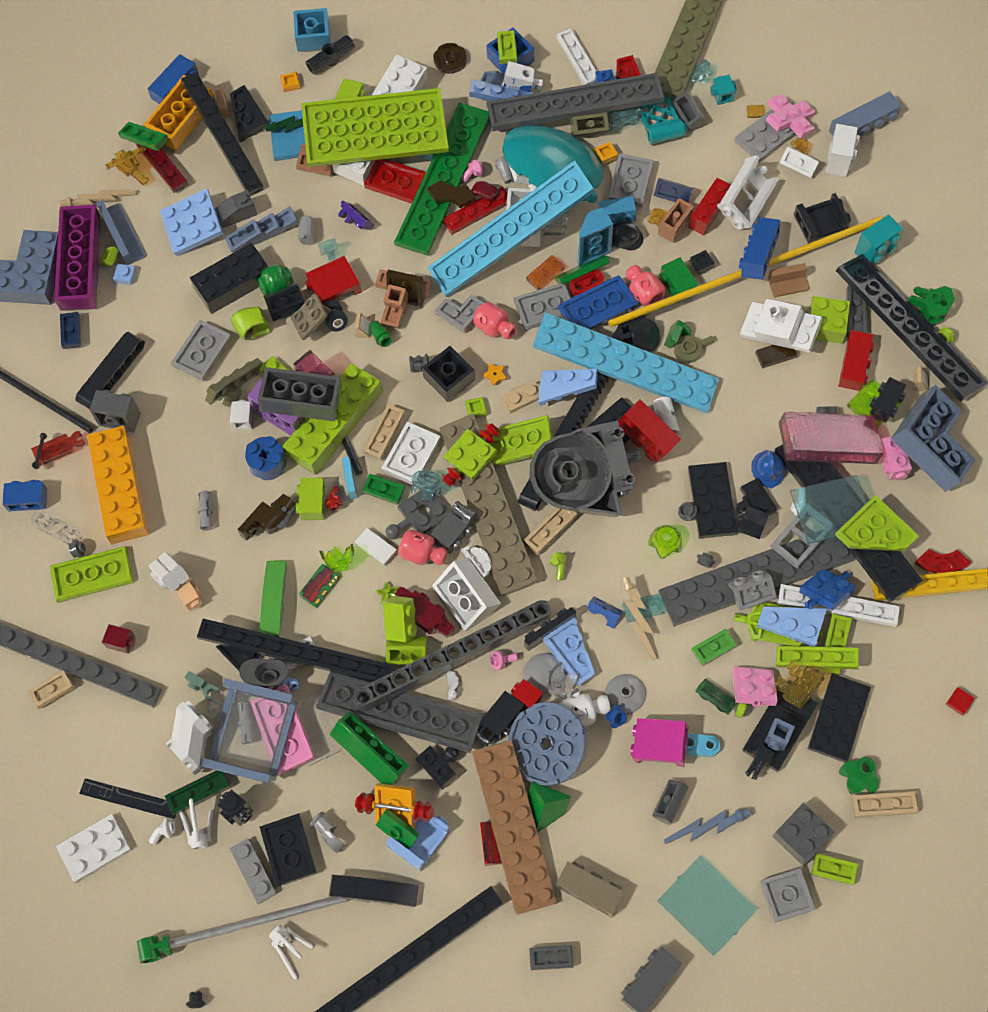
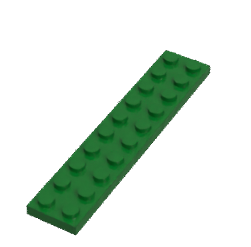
M458 103L446 129L449 152L435 153L395 238V246L428 256L451 203L442 202L436 204L427 192V187L441 180L450 186H460L463 174L466 172L468 164L490 120L488 111Z

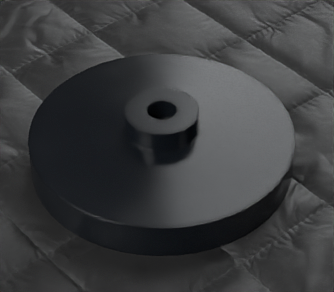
M641 319L635 323L632 329L634 346L648 352L656 349L660 341V331L653 320Z

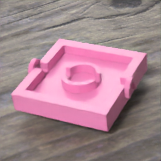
M733 667L732 677L736 703L752 704L753 707H759L760 705L776 706L778 700L773 670Z

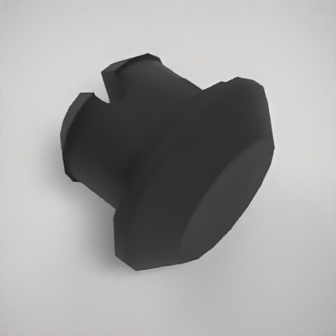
M196 991V994L195 992H190L189 1002L186 1003L189 1008H202L205 1005V1002L202 1001L201 991Z

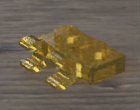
M791 661L786 668L790 670L788 673L791 676L796 677L795 681L790 685L784 678L778 676L774 683L778 685L776 688L784 693L782 695L784 700L801 709L825 678L823 674L811 667L806 666L803 670Z

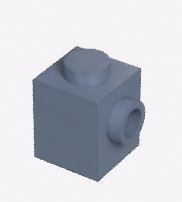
M775 718L764 742L768 743V746L774 750L779 751L781 749L784 751L795 726Z

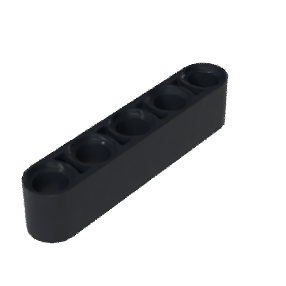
M131 332L124 333L77 392L75 401L90 409L96 390L110 391L143 350L145 341Z

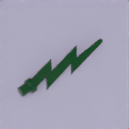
M294 115L277 123L271 122V124L265 125L266 132H277V130L286 127L284 131L286 133L303 126V118L294 121Z

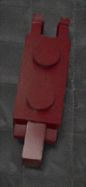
M404 587L397 589L396 596L413 598L415 625L428 635L438 632L447 638L454 632L455 627L446 618L445 609L439 604L434 605L430 602V598L425 593H418L416 590L412 593Z

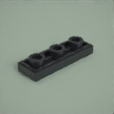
M573 607L562 609L557 613L556 618L543 622L540 629L527 633L524 639V647L529 652L542 643L545 636L574 617L576 619V611Z

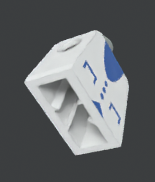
M508 61L503 80L504 87L530 92L531 88L541 90L543 80L534 78L533 68Z

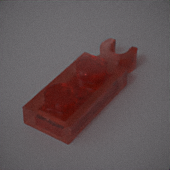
M75 431L71 437L63 434L44 442L39 460L40 466L73 453L74 446H84L86 443L83 439L77 441V438L82 436L81 432ZM39 445L31 448L35 459Z

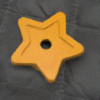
M488 364V371L482 377L487 378L492 385L501 380H506V376L502 373L504 366L495 367L492 364Z

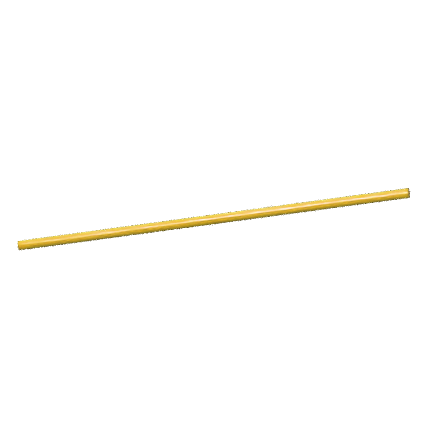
M876 217L772 257L768 267L865 230L881 220L882 217ZM741 270L609 320L608 323L610 327H614L741 278Z

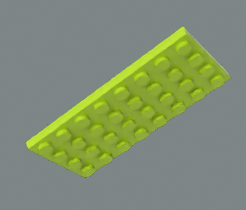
M440 88L301 103L308 167L449 152Z

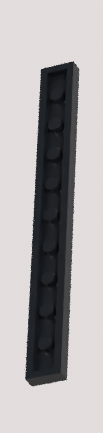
M204 618L197 634V639L370 682H374L394 672L396 665Z
M492 886L488 887L315 1012L356 1011L502 906L503 902Z

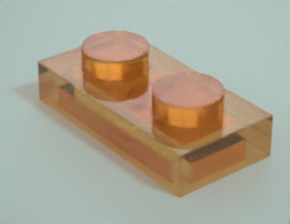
M551 255L526 277V281L535 289L541 290L555 278L554 276L559 275L564 270V265Z

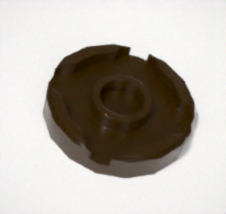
M456 43L442 44L433 54L434 65L440 72L446 74L457 73L465 67L467 53L462 46H457Z

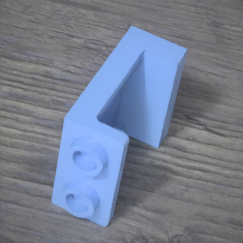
M433 816L428 823H424L421 819L419 822H416L415 829L420 835L409 850L391 837L386 842V845L417 870L421 871L450 832V828L447 826L449 823L441 816H438V818Z

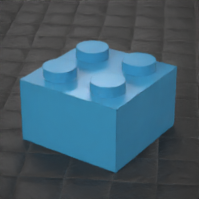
M327 8L293 11L297 51L322 49L323 45L331 43Z

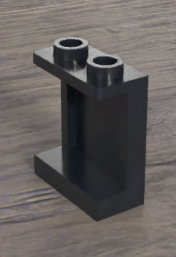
M836 193L831 195V199L806 208L803 203L796 205L794 217L808 244L848 229L851 222L849 213L845 211L843 202Z

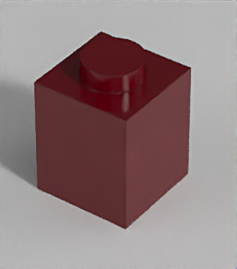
M108 624L102 640L106 648L129 654L130 649L134 647L136 642L135 635L130 629Z

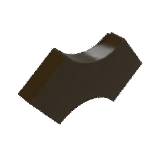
M441 180L427 187V192L436 204L450 202L462 208L476 200L467 185L455 187Z

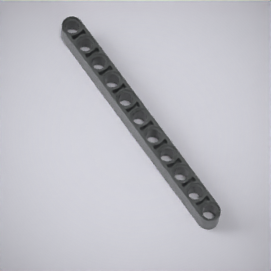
M545 600L537 601L361 687L355 693L356 707L361 711H368L540 626L550 617V604ZM537 610H544L546 614H539ZM526 618L529 620V622L522 623L520 619ZM505 626H508V627H510L512 630L509 631V632H506V631H504L502 628L505 627ZM492 635L494 639L487 640L485 639V636ZM472 643L475 644L477 647L475 649H470L467 647V645ZM452 652H456L459 654V656L456 658H452L449 654ZM433 661H439L441 662V665L435 667L431 663ZM415 670H422L424 673L418 676L413 672ZM402 678L406 682L404 684H397L395 681ZM381 687L387 688L386 693H379L377 690ZM363 696L369 697V701L365 703L359 701V699Z

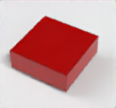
M957 687L945 705L963 716L975 698Z

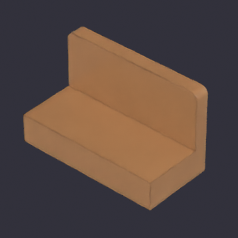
M805 263L770 270L768 282L773 297L808 291L809 287L805 278L807 272Z

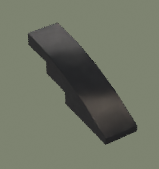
M332 874L329 896L368 903L376 902L416 907L419 885Z

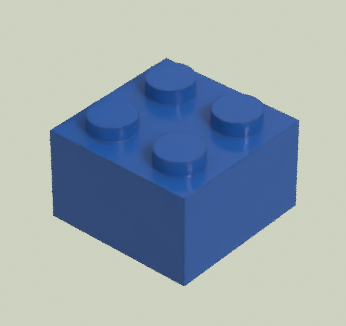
M512 27L508 31L514 30L517 64L529 66L535 62L534 47ZM496 38L486 45L487 58L505 76L507 64H500L498 41Z

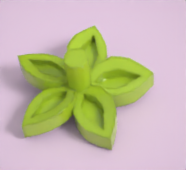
M385 582L384 589H378L375 592L382 596L381 604H383V601L395 596L398 588H390L388 582Z

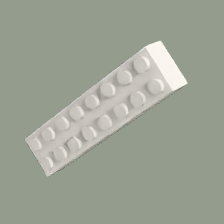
M396 54L372 95L421 90L427 81V67ZM376 160L333 164V173L364 186Z

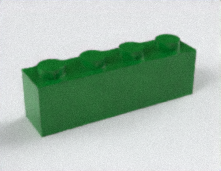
M351 711L337 721L329 734L381 784L395 785L409 768V765Z

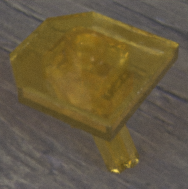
M144 146L127 152L123 149L115 153L116 157L111 159V162L105 164L107 170L116 166L127 177L132 175L142 185L149 181V177L138 168L140 164L135 157L146 150Z

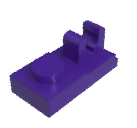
M342 200V205L340 206L342 209L338 216L344 218L347 214L344 222L350 224L355 220L354 224L360 229L366 228L371 230L375 224L354 205Z

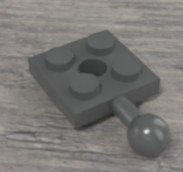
M427 485L397 506L405 519L397 525H389L386 528V535L390 539H397L401 531L409 525L415 531L425 534L440 524L450 511L430 486ZM422 507H426L430 511L427 514H421L419 510Z

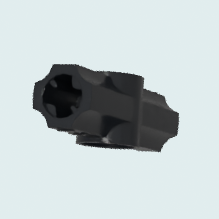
M345 35L333 44L327 43L323 45L322 51L305 61V64L312 74H316L326 66L336 65L339 58L354 49L355 45L352 39Z

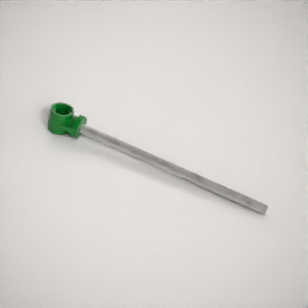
M330 897L175 939H170L169 934L162 935V940L159 941L158 936L145 937L137 941L140 963L145 964L161 959V953L164 952L166 956H170L173 954L172 948L337 905L347 902V899Z

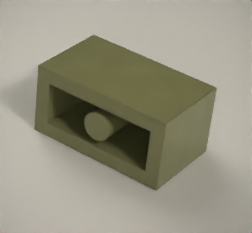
M607 112L570 118L571 134L579 136L608 131Z

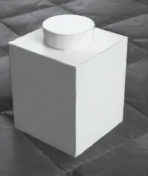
M246 400L232 402L230 423L233 430H252L253 410L250 403Z

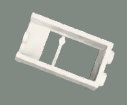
M758 155L745 158L744 164L721 203L717 205L723 215L738 230L751 228L779 180L777 177L766 179L762 175L767 172L768 168L766 166H755L760 158ZM746 180L756 191L754 197L743 187ZM741 189L747 195V199L751 200L744 214L733 204Z

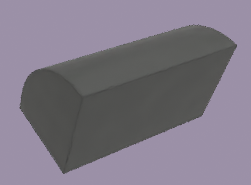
M686 90L672 101L689 129H699L710 123L694 96Z

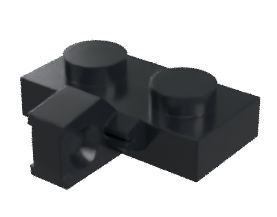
M758 478L741 486L740 490L744 496L742 497L743 501L737 503L736 509L739 514L745 512L747 506L768 513L769 516L777 512V507Z

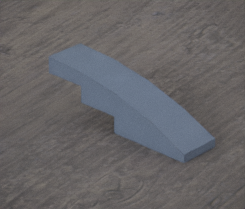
M289 206L277 215L270 213L258 222L253 219L226 236L225 240L233 253L251 242L253 245L266 241L298 224L299 221L293 209Z

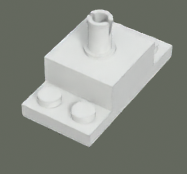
M766 299L764 304L752 302L740 336L811 353L823 319L821 316L804 313L801 306Z

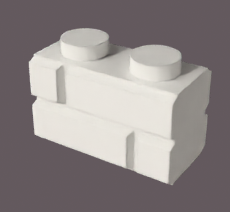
M166 552L159 556L158 560H154L149 564V568L152 571L150 573L151 577L162 589L167 587L169 591L173 592L179 587V584H183L189 579L181 565Z

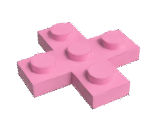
M782 94L769 99L767 104L775 113L768 115L766 121L777 132L790 127L800 138L814 132L815 128L807 119L812 118L816 111L806 101L792 105Z

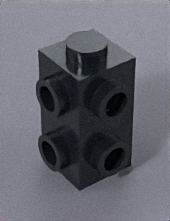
M891 377L888 378L886 383L882 382L877 391L880 393L878 398L874 396L869 405L872 408L869 415L887 423L889 417L894 418L899 409L896 407L897 403H902L907 394L904 392L907 385Z
M231 789L220 797V803L217 806L221 809L220 814L230 824L233 825L236 822L241 826L242 823L245 824L250 820L254 810L236 792Z

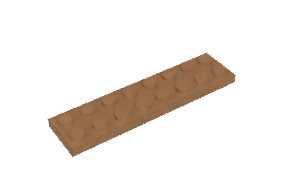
M512 741L472 751L515 914L519 915L557 904Z

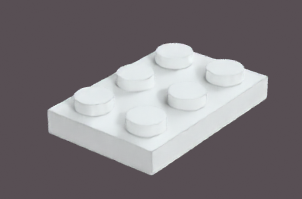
M406 422L381 468L382 472L416 486L439 444L441 436Z
M113 814L56 846L74 883L83 880L132 851Z

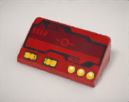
M480 822L485 866L500 865L502 863L491 822Z

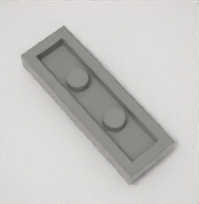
M248 838L229 848L258 905L277 894Z

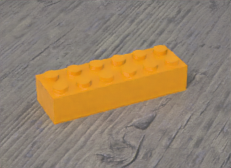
M123 425L87 434L106 538L112 545L149 535L130 436Z

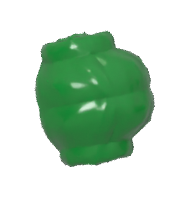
M272 265L262 271L261 277L258 278L261 292L265 296L291 286L294 283V279L289 268Z

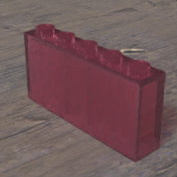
M790 411L784 412L778 423L786 461L877 464L884 454L876 420L873 416Z

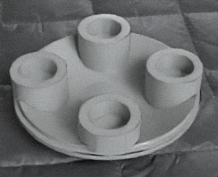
M538 654L527 662L524 669V677L530 684L544 694H547L561 684L564 677V669L555 656Z

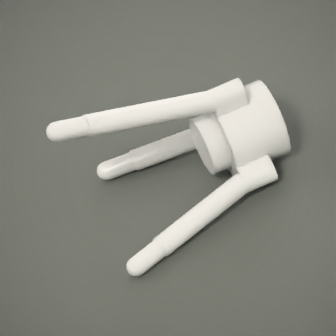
M189 799L193 826L192 832H190L184 812H180L188 838V845H191L192 850L208 847L207 842H211L213 810L209 811L206 834H204V830H198L193 799Z
M279 925L270 933L269 937L273 940L272 946L279 953L294 980H297L298 977L281 947L287 946L298 958H301L302 955L290 943L291 937L311 949L314 946L294 933L289 927L285 929L282 925Z

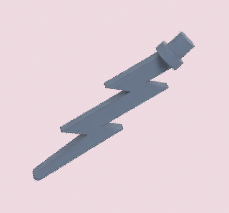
M748 808L741 811L738 809L735 810L734 814L725 819L726 810L702 825H700V818L664 839V843L668 844L692 833L690 840L692 842L717 825V834H719L734 823L742 822L744 818L750 817V812Z

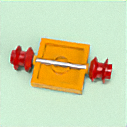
M378 783L375 785V796L373 794L367 796L366 793L362 792L355 800V807L358 813L365 811L366 814L370 815L375 809V825L386 809L413 829H416V822L422 819L424 823H428L434 816V808L430 802H426L425 805L422 801L415 803V788Z

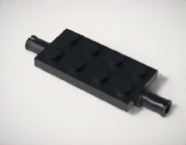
M805 672L798 686L795 687L782 682L776 692L778 700L776 706L769 705L743 747L742 751L753 757L752 763L745 772L749 777L752 771H755L751 779L757 780L764 766H768L778 773L817 707L818 703L812 700L808 693L814 681H816L814 675L807 681L811 673ZM775 718L795 726L784 751L781 749L779 751L774 750L768 746V743L764 742Z

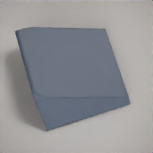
M486 71L480 81L501 86L504 78L499 71Z

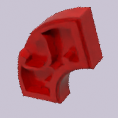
M928 549L915 561L917 566L934 574L962 571L972 563L957 549L949 554H939Z

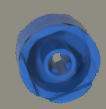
M260 437L247 444L245 459L251 473L255 477L262 480H273L282 474L286 466V457L282 446L274 437Z

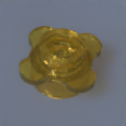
M797 138L792 140L791 145L794 149L806 155L809 153V149H807L808 141L806 139Z
M654 208L651 210V216L647 218V221L659 227V223L667 213L660 208Z

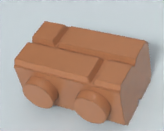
M678 198L674 206L659 223L658 235L670 242H674L689 222L694 207Z

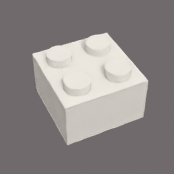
M836 124L830 144L826 174L846 177L848 170H852L857 153L856 146L860 135H857L858 127Z

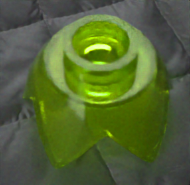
M660 525L650 535L648 545L655 547L659 557L664 559L672 552L678 553L682 551V535L674 526ZM668 535L670 539L665 540L663 536Z
M353 544L346 547L344 554L335 546L332 552H327V555L323 551H319L324 563L328 568H333L334 572L348 570V565L352 564L354 558Z

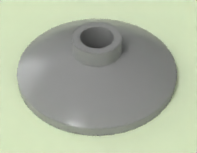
M622 674L610 680L606 687L605 696H607L612 709L615 705H620L621 710L629 714L637 711L643 705L645 688L636 677ZM627 689L630 693L624 695L622 690Z

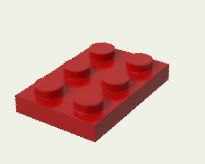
M379 159L375 161L364 183V187L412 204L426 172L387 159Z

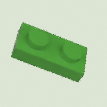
M724 629L692 647L691 650L701 666H704L734 649L736 643L728 631Z

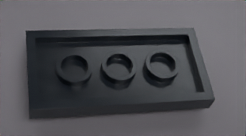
M726 462L689 465L688 474L693 504L697 507L695 519L698 538L737 535L738 530Z
M832 673L807 749L844 763L847 762L871 687Z

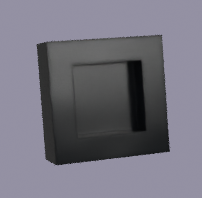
M706 250L690 257V262L698 274L715 266L714 261Z

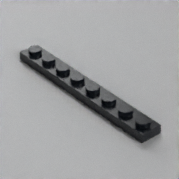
M195 72L181 78V83L245 191L248 190L250 195L262 190L264 187L198 73Z

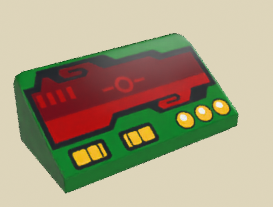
M322 563L300 591V597L317 608L340 577Z

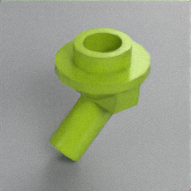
M557 552L550 557L549 564L557 566L555 576L557 580H563L565 564H567L566 553Z

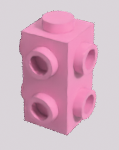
M891 437L882 438L877 446V453L879 457H882L884 473L888 474L889 480H903L907 478L912 470L908 455L896 445Z

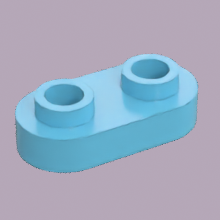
M688 733V740L692 741L693 745L687 746L686 755L714 757L717 755L720 743L716 737ZM712 743L713 748L709 749L706 744Z

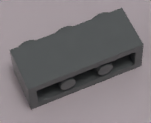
M663 947L659 951L656 949L652 951L647 958L650 961L647 967L641 966L634 975L637 978L634 984L630 985L628 983L621 992L624 996L621 1001L634 1012H646L682 965L679 960Z

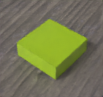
M483 397L465 400L468 415L474 413L476 418L487 416Z

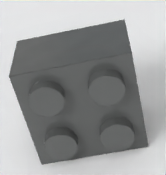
M96 390L89 409L99 426L115 428L124 425L127 432L132 433L135 432L141 414L130 395L125 393L121 395L115 394L109 390Z
M803 802L772 837L804 866L835 831Z

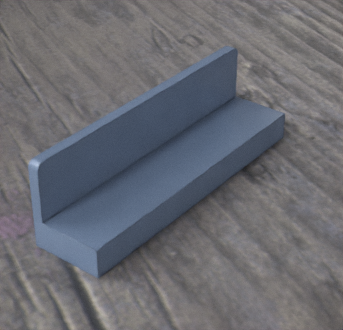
M103 200L96 202L126 265L145 258L146 255L120 203L106 208Z

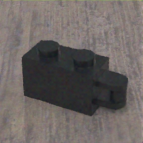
M504 691L481 719L480 726L482 729L476 735V739L487 747L494 738L499 741L502 737L506 738L509 735L513 722L524 711V704L507 691ZM486 731L491 734L489 738L484 735Z

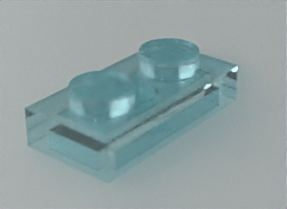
M660 593L640 598L646 609L638 608L644 619L665 614L666 611ZM622 602L627 623L636 621L626 604Z

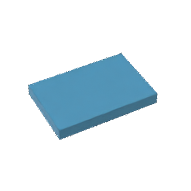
M302 110L269 115L270 124L271 122L277 123L294 115V121L303 118ZM303 126L284 133L286 127L277 130V132L271 131L274 161L298 158L301 144H305Z

